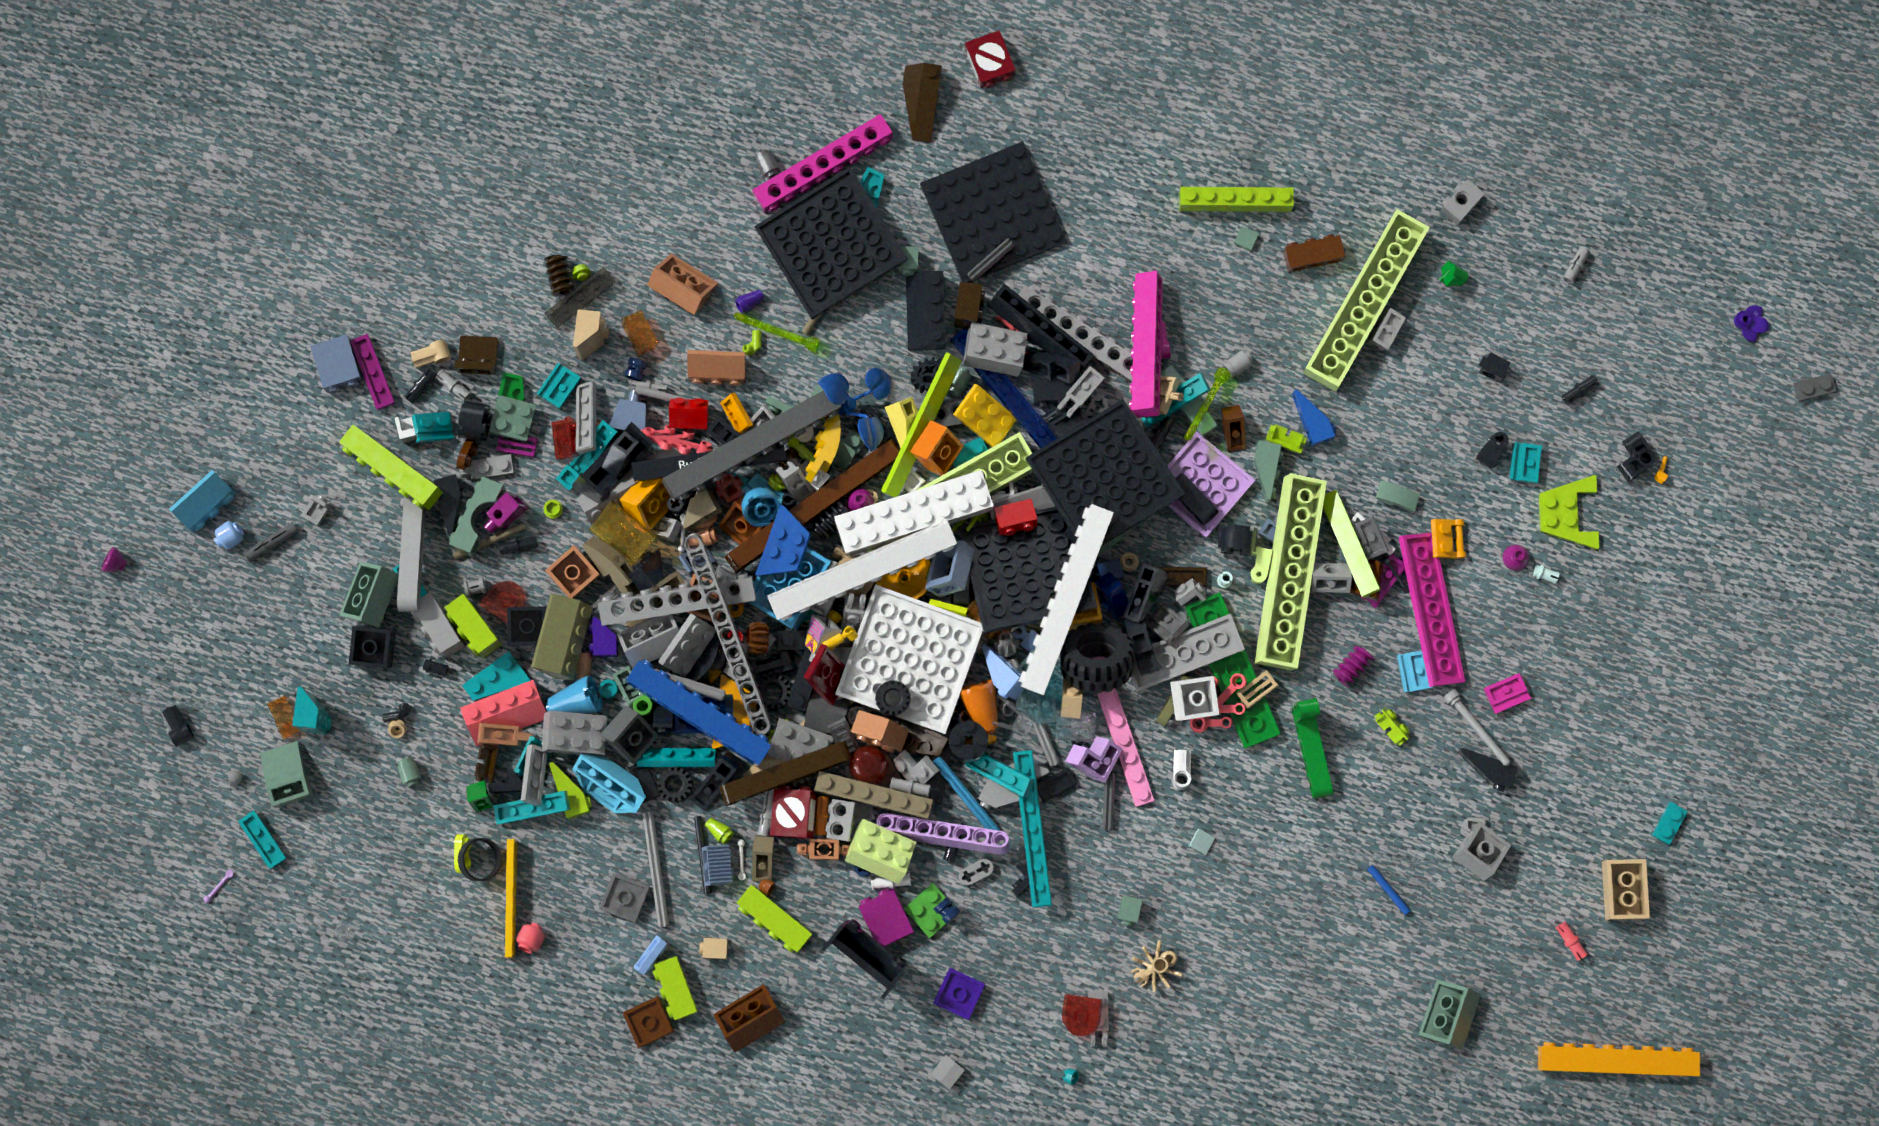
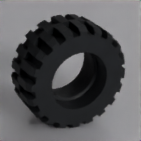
M1088 623L1086 626H1078L1076 630L1072 629L1067 634L1060 651V670L1063 678L1071 686L1074 685L1076 689H1083L1087 693L1095 692V694H1099L1103 691L1107 693L1111 692L1114 688L1116 690L1120 688L1133 674L1134 645L1131 638L1126 633L1124 634V631L1120 628L1116 629L1114 625H1104V623ZM1100 656L1105 657V659H1090L1088 657Z

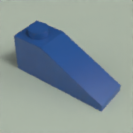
M1298 390L1293 391L1292 397L1311 447L1333 440L1336 434L1334 424L1330 423L1329 419Z

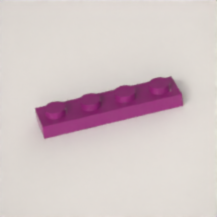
M365 334L350 340L376 409L379 411L396 404L369 335Z

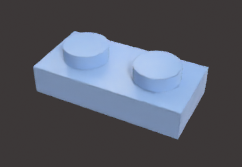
M656 935L634 965V968L642 975L649 972L653 968L654 960L657 956H661L664 953L667 943Z

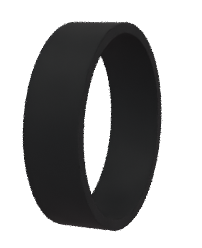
M476 838L467 841L461 847L458 854L459 869L471 881L479 882L492 879L497 875L502 865V854L495 842L487 838ZM475 841L487 843L495 854L494 869L483 879L472 876L464 862L467 848Z

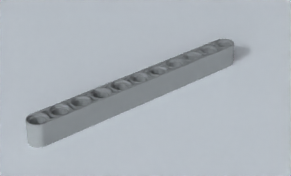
M691 533L685 540V549L752 728L757 734H765L769 731L771 724L768 712L703 538L697 533ZM696 538L699 541V546L691 547L688 542L689 539ZM699 556L704 557L706 564L699 566L695 559ZM710 575L713 578V582L705 584L702 577ZM716 593L719 595L720 600L712 602L709 599V595ZM719 611L724 612L726 619H717L716 613ZM727 629L731 630L733 637L725 638L722 632ZM731 648H737L739 649L740 654L738 656H732L729 650ZM744 666L747 672L741 675L737 673L736 668ZM751 684L754 690L749 693L745 692L743 686ZM750 703H759L760 709L752 710ZM759 720H764L767 726L759 728L756 723Z

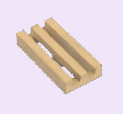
M1266 670L1238 691L1236 695L1241 699L1246 708L1249 709L1279 685ZM1265 676L1268 678L1245 697L1242 695ZM1270 682L1272 683L1270 688L1248 703L1247 700Z

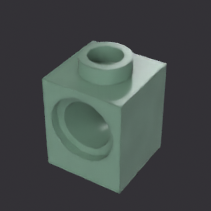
M1122 896L1117 920H1122L1121 924L1133 926V923L1137 924L1142 899Z

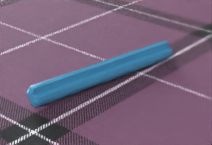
M937 757L933 763L985 829L1000 831L998 826L942 757Z

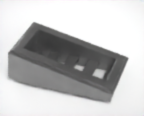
M846 718L828 725L835 743L846 741L851 755L859 751Z

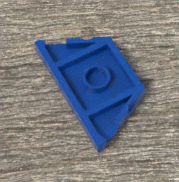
M783 505L779 507L755 574L757 576L799 571L811 533Z

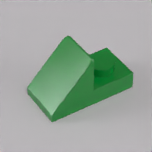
M485 781L466 787L468 803L476 813L494 807L493 799L488 793Z

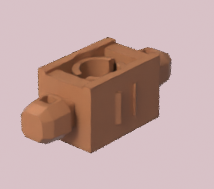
M810 839V845H807V843L797 845V853L799 855L809 854L810 860L839 861V854L847 856L850 845L843 844L840 846L839 840ZM815 843L818 844L817 849L822 845H828L832 849L830 844H834V856H830L832 851L827 855H821L817 851L819 856H815Z

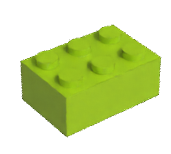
M464 594L444 607L447 611L445 616L454 626L458 625L457 632L465 641L469 640L468 647L477 657L481 655L485 658L502 646V643Z

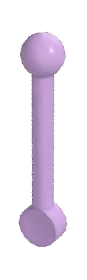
M232 870L226 871V876L208 896L204 897L205 903H210L211 898L228 878L234 876Z

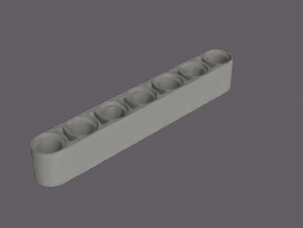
M410 496L408 498L404 497L397 594L398 612L419 611L426 508L422 507L420 509L412 503L414 499Z

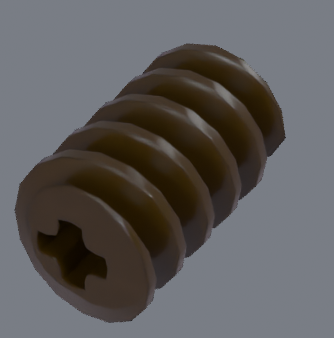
M552 255L544 258V261H546L545 266L548 268V280L551 283L550 289L553 290L551 294L554 297L567 295L570 293V289L574 288V284H568L573 278L566 276L571 273V270H565L570 265L563 262L568 259V256Z

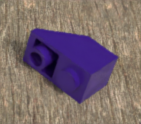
M592 617V622L589 623V633L593 634V641L589 644L590 653H593L595 658L618 657L617 636L605 625L602 626L601 621L597 617Z

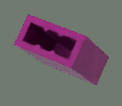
M889 888L878 892L879 896L874 899L870 896L861 900V905L858 906L872 937L884 947L914 933L894 889L890 891Z

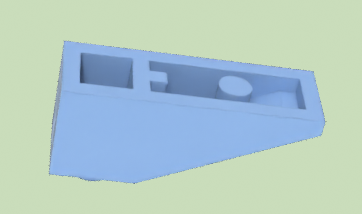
M983 644L982 650L993 684L999 689L998 693L1006 699L1010 697L1016 700L1024 689L1020 687L1021 682H1019L1021 673L994 648Z

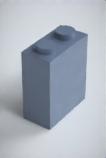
M347 334L310 346L323 389L326 392L336 393L342 387H355L359 385V382L363 381L350 338Z

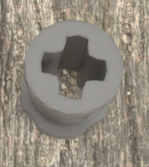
M480 577L479 580L463 582L467 598H471V595L487 593L483 577Z

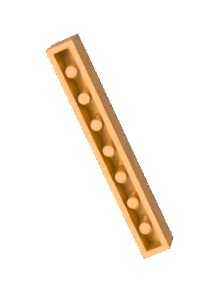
M1544 1042V1046H1538V1070L1700 1076V1052H1694V1048H1681V1051H1674V1047H1662V1051H1655L1652 1046H1642V1050H1634V1046L1622 1045V1049H1615V1045H1603V1049L1595 1048V1044H1583V1048H1576L1574 1043H1563V1047H1556V1043Z

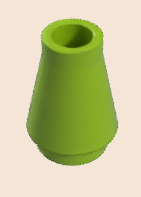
M713 817L705 823V827L708 828L719 843L727 844L734 835L731 827L715 820Z

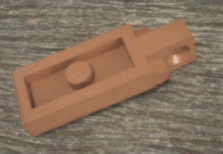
M479 723L477 743L521 746V741L528 742L529 737L533 733H522V728H519V726Z

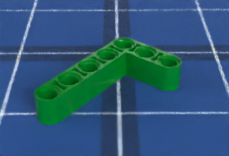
M1317 698L1296 702L1292 706V714L1312 797L1317 799L1333 795V788L1316 718L1320 715Z

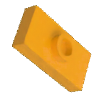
M731 393L720 402L732 426L738 433L743 434L753 426L736 393Z

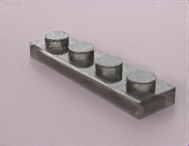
M603 267L544 314L557 329L577 314L578 309L582 310L613 286L616 281Z

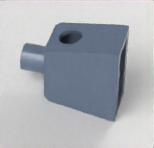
M630 391L628 400L620 399L609 424L618 433H623L631 422L640 430L647 427V405L640 402L641 395L634 393V391Z

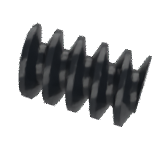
M838 501L836 502L838 508L830 506L831 513L826 510L824 511L825 518L818 515L819 522L812 520L814 530L824 542V535L829 538L831 537L830 530L834 533L837 532L834 517L850 512L844 504Z

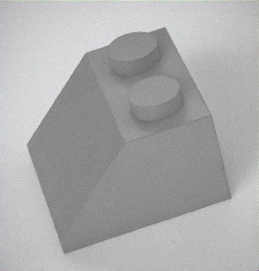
M1479 822L1463 840L1452 858L1485 881L1495 873L1511 844Z

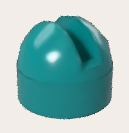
M1068 1068L1064 1071L1065 1076H1062L1064 1082L1074 1086L1078 1081L1079 1071Z

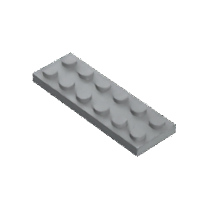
M1228 614L1185 631L1176 639L1173 638L1170 645L1164 640L1152 644L1160 671L1141 676L1134 656V669L1131 679L1138 693L1245 651L1232 615Z

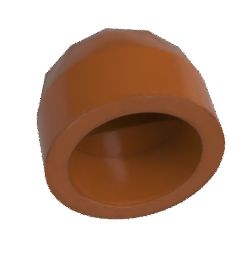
M768 879L762 880L759 884L760 892L767 897L775 888V882Z

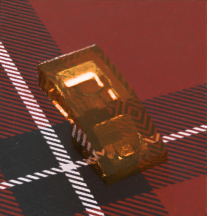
M286 695L267 703L283 739L301 731L292 726L294 712Z

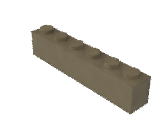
M819 771L814 789L818 793L930 820L934 804L933 799Z

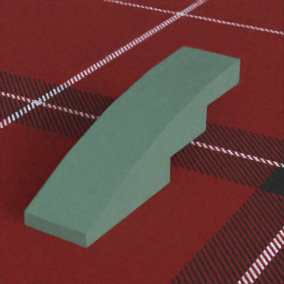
M1172 365L1161 372V376L1179 379V385L1185 382ZM1198 398L1180 408L1181 413L1201 437H1204L1218 427Z

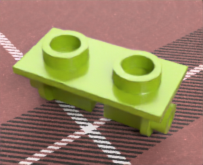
M1271 424L1265 439L1266 441L1280 444L1292 452L1302 453L1307 437H1304V434L1291 430L1288 436L1286 435L1287 428Z
M1385 707L1381 710L1384 714L1379 712L1374 716L1376 718L1375 721L1384 731L1390 727L1392 730L1387 735L1394 744L1400 746L1405 742L1403 738L1408 740L1411 737L1409 734L1410 730L1405 724H1400L1397 721V715L1392 709Z

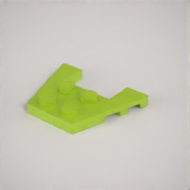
M1596 475L1539 494L1540 532L1560 539H1566L1594 550L1599 549V532H1579L1577 493H1597Z

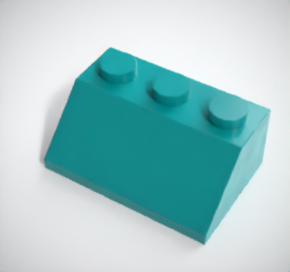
M298 687L292 726L305 733L327 735L328 730H331L332 719H329L330 715L312 693L302 687Z

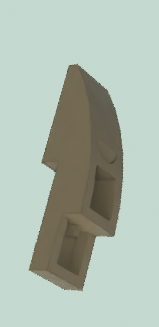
M594 536L582 545L602 576L604 577L609 574L621 593L633 592V595L640 594L639 589L628 575L633 568L619 552Z

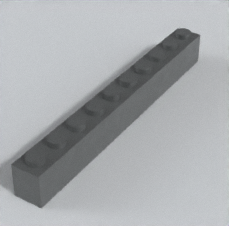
M823 390L664 477L662 483L673 501L678 499L683 501L690 496V492L694 490L699 492L706 488L705 484L710 481L715 483L721 480L723 474L736 472L740 469L739 466L746 463L748 465L754 462L756 456L761 453L764 456L773 451L772 447L778 444L783 446L790 441L789 438L792 436L799 437L806 433L805 429L811 426L816 428L821 425L823 419L827 417L829 419L834 418L839 414L838 411L842 406L833 404Z

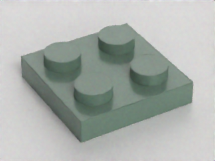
M499 395L489 433L527 442L536 404Z

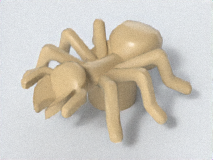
M1158 940L1154 959H1152L1145 946L1142 947L1151 964L1136 957L1132 958V960L1147 966L1146 970L1140 968L1133 969L1131 973L1139 971L1135 973L1133 978L1140 977L1136 983H1142L1145 980L1140 985L1142 988L1148 983L1149 975L1152 974L1153 993H1156V973H1158L1167 988H1170V985L1164 978L1163 972L1182 976V973L1167 969L1174 966L1177 962V955L1173 951H1164L1159 957L1161 940Z

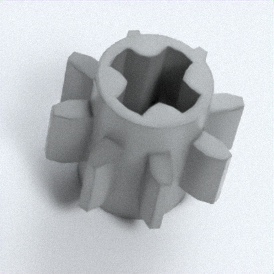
M1011 633L1000 634L997 637V641L994 642L995 650H998V653L1005 657L1012 656L1016 653V648H1019L1018 639H1015V635Z

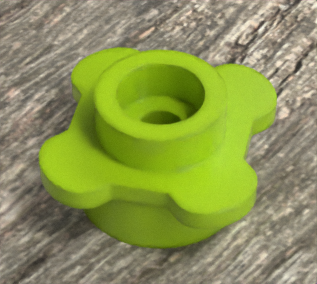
M772 473L771 477H769V486L776 491L784 490L785 485L779 475Z

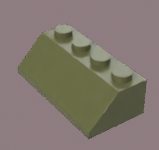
M551 593L531 667L555 679L574 680L593 607L580 600Z

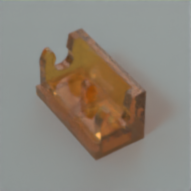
M642 310L622 319L621 325L638 357L655 349L659 342Z

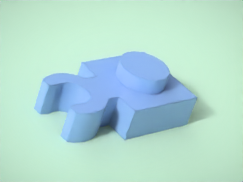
M1020 626L1019 628L1022 629V633L1018 635L1012 632V635H1015L1016 639H1022L1023 641L1020 646L1029 653H1033L1036 647L1033 645V642L1038 633L1034 630L1027 633L1025 626Z

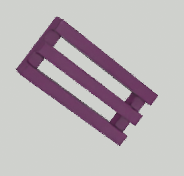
M499 435L497 452L535 457L537 438L528 437L527 442H533V445L503 440V438L508 437ZM502 444L532 450L531 452L503 448Z

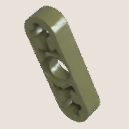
M1183 674L1178 681L1192 678ZM1172 692L1155 720L1162 726L1166 725L1174 712Z

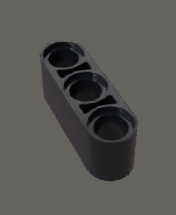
M1180 473L1175 478L1185 492V496L1180 498L1179 501L1200 524L1205 526L1219 514L1216 507L1188 477Z

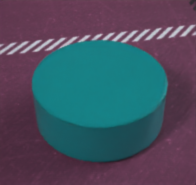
M607 679L601 682L599 693L603 698L613 699L617 696L619 688L615 681Z

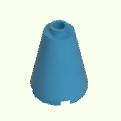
M584 676L548 698V703H546L547 712L561 711L593 714L602 711L601 697L597 698L596 692L599 689L592 676Z

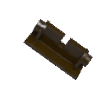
M482 743L480 745L478 759L484 760L483 764H476L474 774L476 781L493 782L496 774V760L499 757L498 744Z

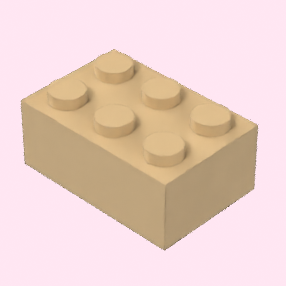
M1646 859L1602 861L1605 920L1649 919Z

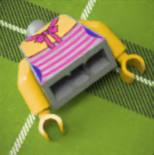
M830 610L827 617L812 614L805 641V646L811 651L810 662H812L821 644L827 645L834 652L837 645L845 642L844 639L848 638L850 641H854L858 638L856 630L851 626H847L843 634H841L842 630L836 625L842 619L838 612Z

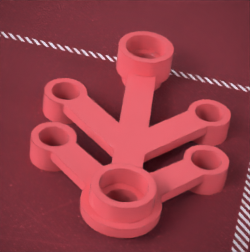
M665 425L664 430H655L650 427L641 429L648 438L664 450H671L673 446L684 455L690 454L691 448L697 449L696 453L713 450L712 444L707 441H701L700 444L685 441L693 440L695 432L689 429H685L683 434L675 435L676 428H669V425Z
M1237 673L1231 677V684L1217 698L1219 713H1236L1241 715L1246 711V706L1243 703L1222 705L1237 689H1242L1247 684L1246 677L1243 674ZM1214 676L1216 688V686L1219 683V680L1217 677ZM1239 677L1243 681L1241 685H1238L1236 683V680ZM1238 705L1243 707L1242 712L1237 711ZM1211 716L1190 719L1189 721L1191 729L1198 733L1204 732L1208 727L1230 728L1233 725L1230 717L1209 719ZM1198 719H1201L1203 722L1200 727L1196 724ZM1225 719H1228L1230 722L1228 726L1223 724Z

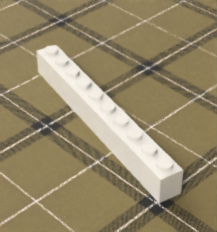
M1093 504L1089 508H1085L1082 518L1085 520L1083 525H1079L1076 530L1075 536L1078 538L1075 544H1071L1068 554L1071 555L1068 562H1064L1061 573H1064L1061 581L1057 580L1054 588V591H1056L1055 598H1050L1047 609L1050 611L1048 616H1044L1041 621L1040 627L1043 629L1041 634H1037L1034 639L1033 645L1036 647L1034 652L1028 655L1026 664L1029 665L1026 672L1022 671L1019 679V682H1021L1020 687L1044 695L1113 512Z
M944 520L769 594L767 597L777 620H786L792 617V613L797 611L802 613L809 610L811 605L816 603L817 605H822L828 602L830 597H841L851 588L857 590L870 580L871 582H876L882 579L884 574L889 573V575L899 572L903 566L911 567L916 565L918 560L925 558V560L936 556V552L941 550L947 552L953 549V545L957 544L948 521Z

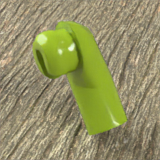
M753 330L752 341L747 345H743L742 351L747 356L754 355L761 348V330Z

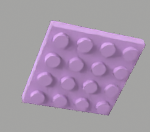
M1196 432L1167 466L1175 478L1180 473L1188 477L1216 507L1219 514L1203 526L1179 500L1168 507L1203 537L1207 538L1255 482V479Z

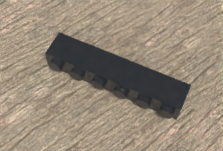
M1006 284L1002 285L987 304L989 308L1017 330L1027 333V338L1046 353L1080 361V371L1094 355Z

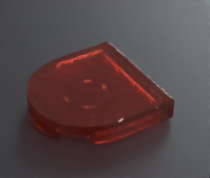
M503 581L494 584L479 605L507 624V607H525L526 597L518 584L512 581Z
M1064 994L1062 1022L1067 1030L1075 1036H1088L1096 1031L1101 1020L1103 999Z

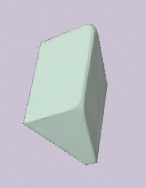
M1198 828L1189 847L1206 855L1215 838Z

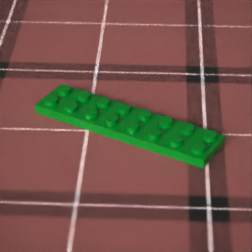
M1220 592L1207 597L1204 602L1199 600L1184 607L1193 628L1229 614ZM1246 651L1209 664L1213 676L1219 680L1217 686L1221 694L1231 684L1230 679L1234 674H1243L1247 679L1246 685L1257 678ZM1239 677L1237 678L1236 683L1238 685H1241L1243 681ZM1257 682L1255 685H1253L1251 688L1245 691L1242 695L1244 697L1248 695L1251 691H1253L1260 685L1259 682ZM1237 689L1224 702L1225 705L1242 703L1241 699L1236 695L1241 689ZM1262 689L1247 700L1248 703L1262 694ZM1265 696L1249 709L1246 708L1244 714L1229 713L1244 749L1280 735ZM1238 705L1237 711L1242 712L1243 707Z

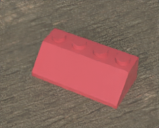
M534 680L460 708L476 746L482 744L477 743L479 723L519 726V728L523 729L544 721V713L547 712Z

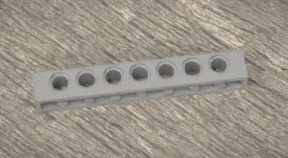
M1024 285L1018 295L1030 304L1038 302L1040 307L1037 310L1045 316L1046 313L1053 312L1056 317L1050 320L1094 354L1091 360L1127 383H1132L1131 372L1125 367L1127 363L1133 364L1130 349L1126 347L1123 349L1113 338H1106L1099 329L1086 325V321L1082 318H1075L1070 315L1071 312L1065 307H1058L1051 298L1047 296L1044 298L1039 295V291L1034 287ZM1068 322L1072 327L1064 329L1062 323ZM1084 332L1088 337L1082 340L1078 338L1077 334ZM1099 342L1103 345V348L1097 350L1093 344ZM1117 353L1119 359L1112 360L1109 354Z
M748 573L736 575L734 579H729L728 576L718 578L727 605L756 600L753 575L748 576ZM709 579L703 580L705 584L712 583ZM682 583L679 584V588L671 589V586H664L659 588L660 591L652 592V589H645L640 591L641 594L633 595V592L622 593L621 597L618 598L609 595L602 597V600L598 602L602 626L707 609L708 607L699 583L697 585ZM732 584L738 585L740 592L732 594L729 586ZM699 591L702 596L701 599H692L691 592ZM711 594L709 595V599L712 602H717L720 600L719 597H713ZM672 595H681L682 602L674 603ZM660 597L663 600V605L660 607L655 606L653 598ZM634 601H642L644 608L641 610L636 609ZM621 603L625 608L624 612H616L615 604Z

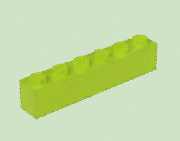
M1180 187L1179 211L1291 212L1294 206V188Z
M352 425L339 441L343 446L342 451L350 457L355 455L357 457L356 461L362 466H370V471L378 478L382 475L386 478L384 480L386 484L392 488L394 486L398 487V492L405 498L409 496L413 498L412 503L420 509L425 507L427 510H430L443 494L436 485L355 425Z

